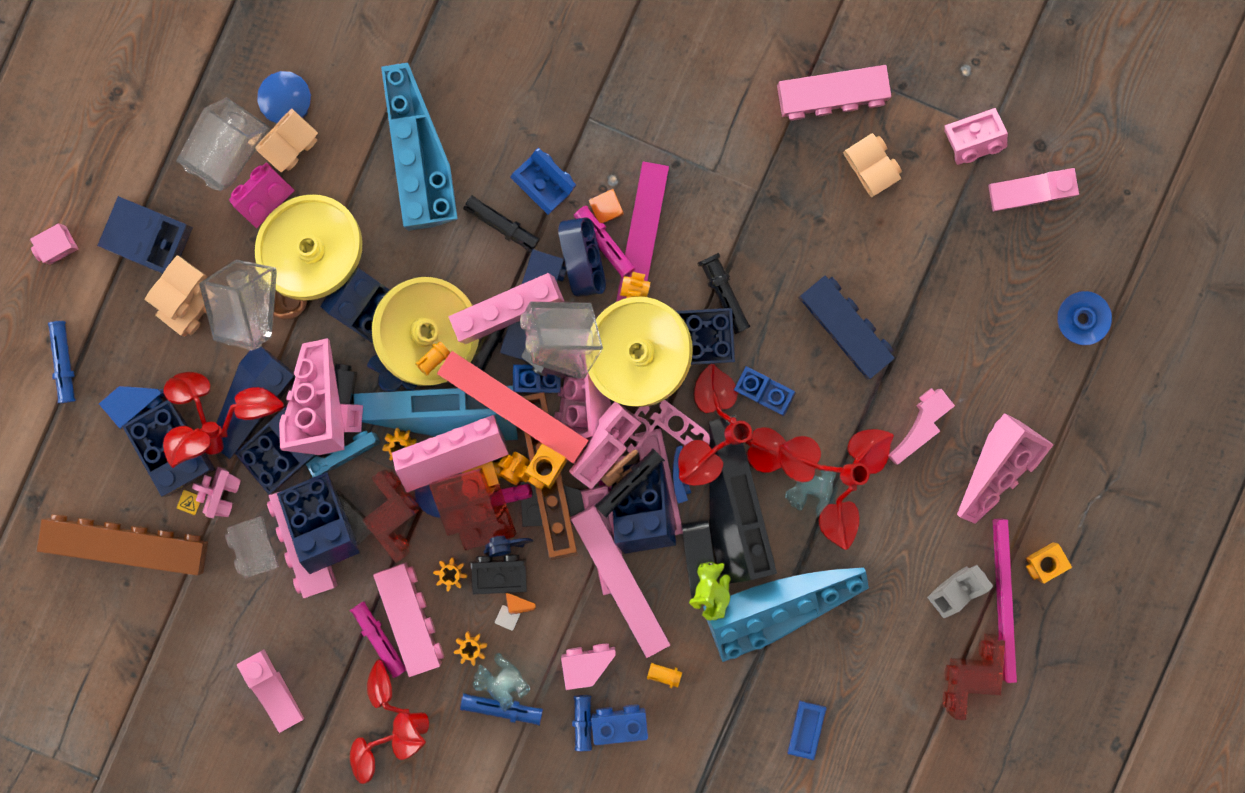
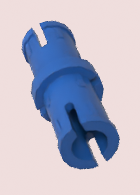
M576 695L574 696L575 720H572V726L575 727V750L591 751V696Z

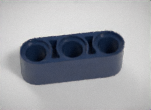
M588 217L560 222L558 228L559 239L572 293L576 297L604 293L606 279L592 221Z

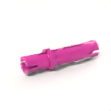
M588 206L580 208L574 214V218L588 217L592 221L599 249L622 279H624V276L628 277L635 271V266L627 259L606 232V226L603 223H599L588 209Z
M365 601L350 609L349 611L362 628V635L367 636L392 675V678L405 672L406 667L380 627L382 625L381 622L375 620Z

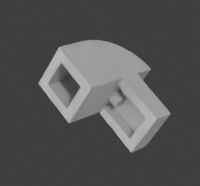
M978 565L971 568L966 566L940 584L927 598L940 615L946 618L959 612L971 599L987 593L993 585Z

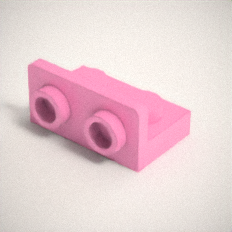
M996 108L945 125V133L954 150L957 165L971 163L977 158L988 154H997L1007 147L1008 133Z

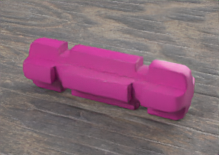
M523 484L517 487L514 486L481 494V505L483 508L515 502L519 499L531 498V486Z

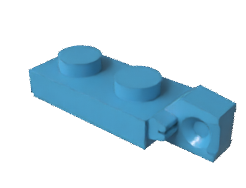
M363 431L352 438L354 442L344 446L345 450L332 452L326 458L316 456L306 466L314 478L342 466L379 445L381 442L376 433Z

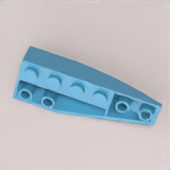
M409 63L382 66L403 226L408 231L436 227L457 220L451 167Z
M506 386L513 391V386ZM459 388L354 394V405H363L362 422L394 429L398 427L400 430H410V432L436 437L494 415L504 439L518 440L517 426Z
M850 568L806 573L768 582L731 595L724 618L707 620L722 662L735 659L750 651L761 649L867 590L869 586L866 571L864 568Z

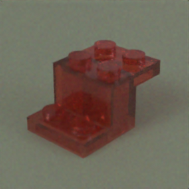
M482 468L434 481L429 485L447 536L459 533L465 551L490 543L489 539L493 537L505 536L508 539L515 537L517 534L500 485L488 486Z
M382 470L374 475L372 480L388 500L365 517L363 522L397 563L410 553L407 549L410 544L401 533L396 535L394 531L419 512L416 508L419 504L410 492L405 494L399 487L402 482L393 471Z
M984 634V640H980L979 656L983 657L982 660L950 658V665L946 664L945 681H948V692L944 691L943 708H946V712L955 720H966L968 693L1001 696L1005 640L997 635Z

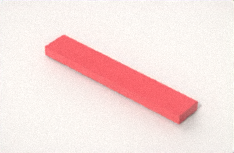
M451 351L437 372L439 376L542 444L563 455L573 464L589 442L453 351Z

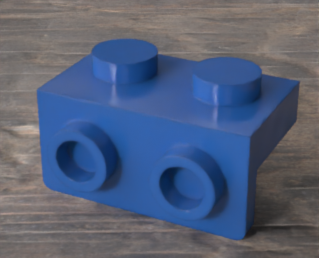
M537 148L531 157L515 170L510 177L548 215L576 187L571 176L567 172L562 171L554 163L552 157L540 148Z
M637 704L623 706V710L613 711L612 707L596 709L597 713H592L591 721L595 745L648 739L645 708H640Z

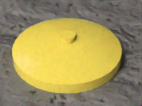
M303 195L279 205L263 222L255 243L256 264L264 280L278 293L296 300L319 299L337 291L354 273L362 253V235L353 215L338 201L322 195Z
M433 277L413 278L393 287L380 301L372 322L373 344L383 365L397 378L410 384L431 386L447 382V380L437 374L445 360L435 367L428 376L424 375L415 363L432 349V344H437L438 342L443 343L450 353L453 351L468 362L472 361L479 339L468 344L459 342L448 317L471 307L470 300L456 286Z
M648 297L622 299L606 308L591 326L585 345L586 367L594 385L609 399L632 407L654 405L671 396L685 380L692 361V340L688 327L682 317L667 304Z

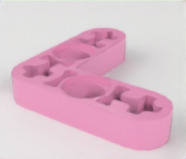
M663 400L659 405V408L662 410L661 413L655 412L650 417V419L654 420L652 425L646 419L638 416L641 411L646 415L650 409L649 406L639 407L635 412L636 418L645 424L646 432L641 437L631 435L630 438L638 441V444L634 447L631 443L627 451L631 453L633 450H638L656 425L683 445L693 441L687 435L685 440L680 438V435L687 430L689 424L694 427L690 431L695 435L702 433L704 435L702 440L708 444L710 443V437L702 427L666 400ZM673 416L681 417L684 422L683 428L678 432L672 431L668 426V421ZM622 455L617 461L620 462L625 456Z

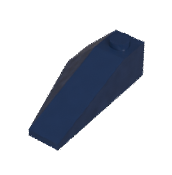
M256 342L238 365L217 420L218 426L221 429L223 428L231 405L236 404L235 396L239 392L248 388L260 387L270 391L280 400L294 383L296 377L294 372ZM234 411L227 430L228 436L223 437L224 448L221 453L231 459L266 416L252 420H243L237 418Z

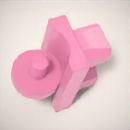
M217 467L211 487L209 485L212 477L204 475L201 484L193 483L192 489L199 491L196 501L204 503L206 494H208L202 513L206 517L213 519L215 515L229 517L233 503L220 499L222 492L227 490L236 493L241 482L239 478L229 474L225 468Z

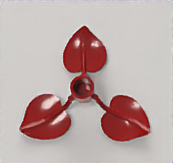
M715 364L708 365L699 375L694 387V400L697 407L703 413H711L716 410L717 414L730 422V424L725 429L724 435L726 440L715 446L712 450L709 444L702 440L688 442L681 449L678 458L679 479L687 485L698 486L715 480L723 468L722 459L715 453L729 444L737 445L746 442V445L750 446L746 453L748 463L758 472L769 473L781 468L778 450L780 445L785 443L786 440L779 433L767 427L757 428L752 433V428L747 422L736 421L735 417L732 418L722 412V410L729 409L735 404L738 392L734 391L736 386L734 381L717 368Z
M184 372L171 377L164 386L166 399L175 404H186L194 400L202 428H196L193 431L188 426H179L166 434L163 448L168 463L174 468L178 464L200 456L203 453L210 455L220 453L224 448L223 437L228 436L227 430L234 411L237 418L252 420L282 410L284 408L283 402L264 388L253 387L245 389L235 396L236 404L230 406L225 423L221 429L215 422H206L202 405L198 398L209 394L210 383L208 379L195 372Z
M870 429L854 434L848 444V453L855 460L853 464H846L843 467L817 464L821 458V450L817 442L810 437H794L782 443L779 447V462L784 472L791 479L798 482L811 481L814 477L815 469L840 473L841 481L849 486L837 498L836 504H827L819 516L821 532L827 539L843 550H848L852 545L858 531L860 517L858 508L853 502L846 501L842 503V501L852 491L857 490V485L865 484L869 480L870 474H876L885 467L889 458L890 445L894 437L890 432Z
M381 659L375 662L370 671L367 681L368 697L375 708L383 706L384 709L399 714L393 722V735L366 744L363 737H359L353 742L350 750V764L355 778L361 784L370 782L374 775L375 759L371 752L374 746L392 740V749L395 756L399 760H405L415 755L424 746L426 741L420 734H426L429 729V720L426 713H410L409 709H401L389 705L388 702L392 698V686Z

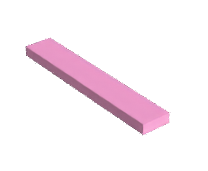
M595 505L572 516V523L646 658L669 647L668 639Z

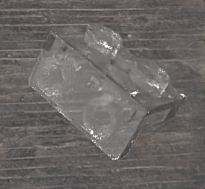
M263 516L227 527L226 541L230 549L234 548L237 559H234L235 568L239 575H243L244 579L280 567Z

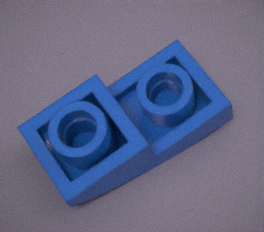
M513 365L514 392L560 393L561 378L551 374L547 376L539 375L532 370V365Z
M747 366L734 388V391L782 416L787 412L796 394L795 391Z
M682 445L676 446L672 469L674 492L678 504L688 501L687 494L691 493L689 485L682 483L679 479L678 458L683 448Z

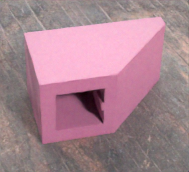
M605 643L594 645L593 650L582 651V647L567 649V654H562L561 656L566 690L593 686L615 657V647H609V644Z

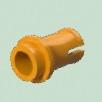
M441 342L432 344V349L417 361L415 365L424 375L428 376L435 367L447 359L450 351Z
M651 662L647 679L670 685L669 688L671 689L673 686L678 688L682 672L677 671L678 668L676 667L673 670Z

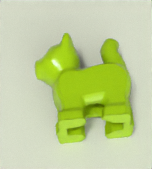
M706 562L698 567L697 574L700 582L696 587L695 597L690 599L689 602L696 609H700L701 605L704 604L706 610L703 611L702 616L709 621L724 618L726 607L730 602V576L726 574L722 576L719 584L716 581L724 568L723 563Z

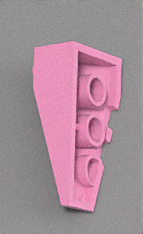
M583 331L567 337L571 341V345L565 355L581 367L582 370L577 378L565 377L563 387H561L560 393H558V396H562L559 412H555L554 418L590 442L598 428V420L609 409L611 402L608 397L598 390L589 376L585 362V345L589 331Z
M327 338L302 344L294 375L296 377L292 391H289L287 395L288 405L285 415L281 416L279 423L280 449L282 451L315 455L345 450L343 419L330 340Z
M1004 413L1001 419L995 423L994 428L987 437L957 515L976 524L999 502V495L1009 487L1014 489L1019 484L1017 479L1026 470L1032 472L1040 464L1053 444L1021 421Z

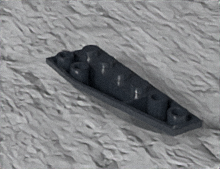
M724 418L709 421V446L711 450L726 440L724 433L730 422ZM729 444L715 453L722 459L723 468L720 475L712 482H709V528L717 564H724L720 576L729 575L731 578L729 584L774 575L777 574L744 444Z

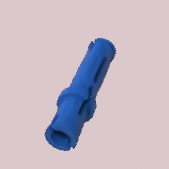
M66 321L48 323L55 372L52 374V378L56 380L58 403L76 401L72 381L75 374L74 371H71Z
M463 693L460 706L461 711L465 710L510 719L512 723L521 721L540 726L543 708L519 705L520 702L518 701L509 703Z

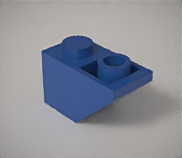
M119 386L101 401L99 405L120 429H123L122 425L144 414L148 409L151 410L163 403L164 389Z

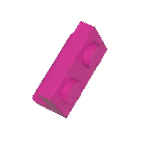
M268 163L256 167L250 175L251 178L244 185L237 186L231 193L232 197L229 199L233 207L256 228L295 191Z

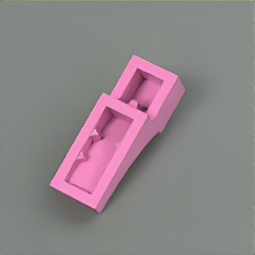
M1075 168L988 185L993 211L1046 203L1079 195Z
M931 388L919 397L922 402L916 405L919 413L913 427L904 440L888 455L894 464L898 465L940 432L934 422L955 406L942 389L934 391Z
M614 402L598 420L599 425L594 436L582 455L569 470L575 478L590 489L597 484L627 449L624 443L641 425V422L634 414L617 402Z
M264 649L237 664L249 689L251 688L279 733L304 719L281 674L276 672Z

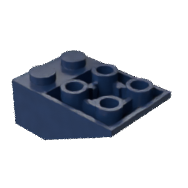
M118 196L97 246L163 274L177 255L179 257L182 256L193 227Z
M357 267L350 279L337 291L328 295L320 307L373 344V317L380 301L390 289Z
M732 308L676 311L682 317L690 332L693 349L691 365L735 362Z
M168 400L122 425L161 497L170 496L204 477V475L216 470L206 453L186 460L174 468L170 466L164 453V438L170 430L179 426H188V424L174 404Z
M287 407L283 408L235 453L268 495L273 493L317 456L315 454L282 451L280 449L279 423L281 416L285 415Z
M663 462L648 476L649 480L646 483L642 482L613 510L614 542L624 554L676 546L675 522ZM633 464L623 466V472L630 469Z
M327 472L277 493L299 563L309 574L360 553L352 528Z

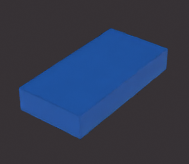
M799 700L787 752L789 755L811 760L815 759L826 706Z

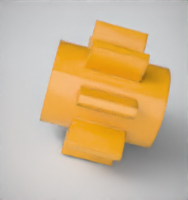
M632 272L631 277L624 276L620 296L627 298L647 297L651 282L644 281L645 274Z
M397 427L393 436L388 433L386 434L385 440L389 443L383 446V451H389L390 461L393 459L392 453L401 450L399 445H395L397 441L404 448L417 443L416 439L411 440L409 436L410 430L406 431V433L400 432V429Z
M514 452L512 456L502 457L498 463V466L502 469L500 476L514 485H517L519 481L526 483L530 478L525 473L530 460L518 452Z
M451 557L448 564L443 560L439 561L442 569L433 572V574L440 577L436 585L444 583L447 585V591H450L454 584L461 588L462 584L459 579L468 577V574L461 571L465 564H455L454 557ZM445 568L457 571L454 575L456 580L452 578L447 580L444 575L447 573Z
M467 631L464 641L461 638L456 639V642L461 646L454 651V654H461V664L465 660H471V664L475 666L477 657L485 658V654L481 652V649L487 647L488 644L479 641L480 633L476 637H471L469 631ZM468 642H471L472 646H477L474 655L464 650Z

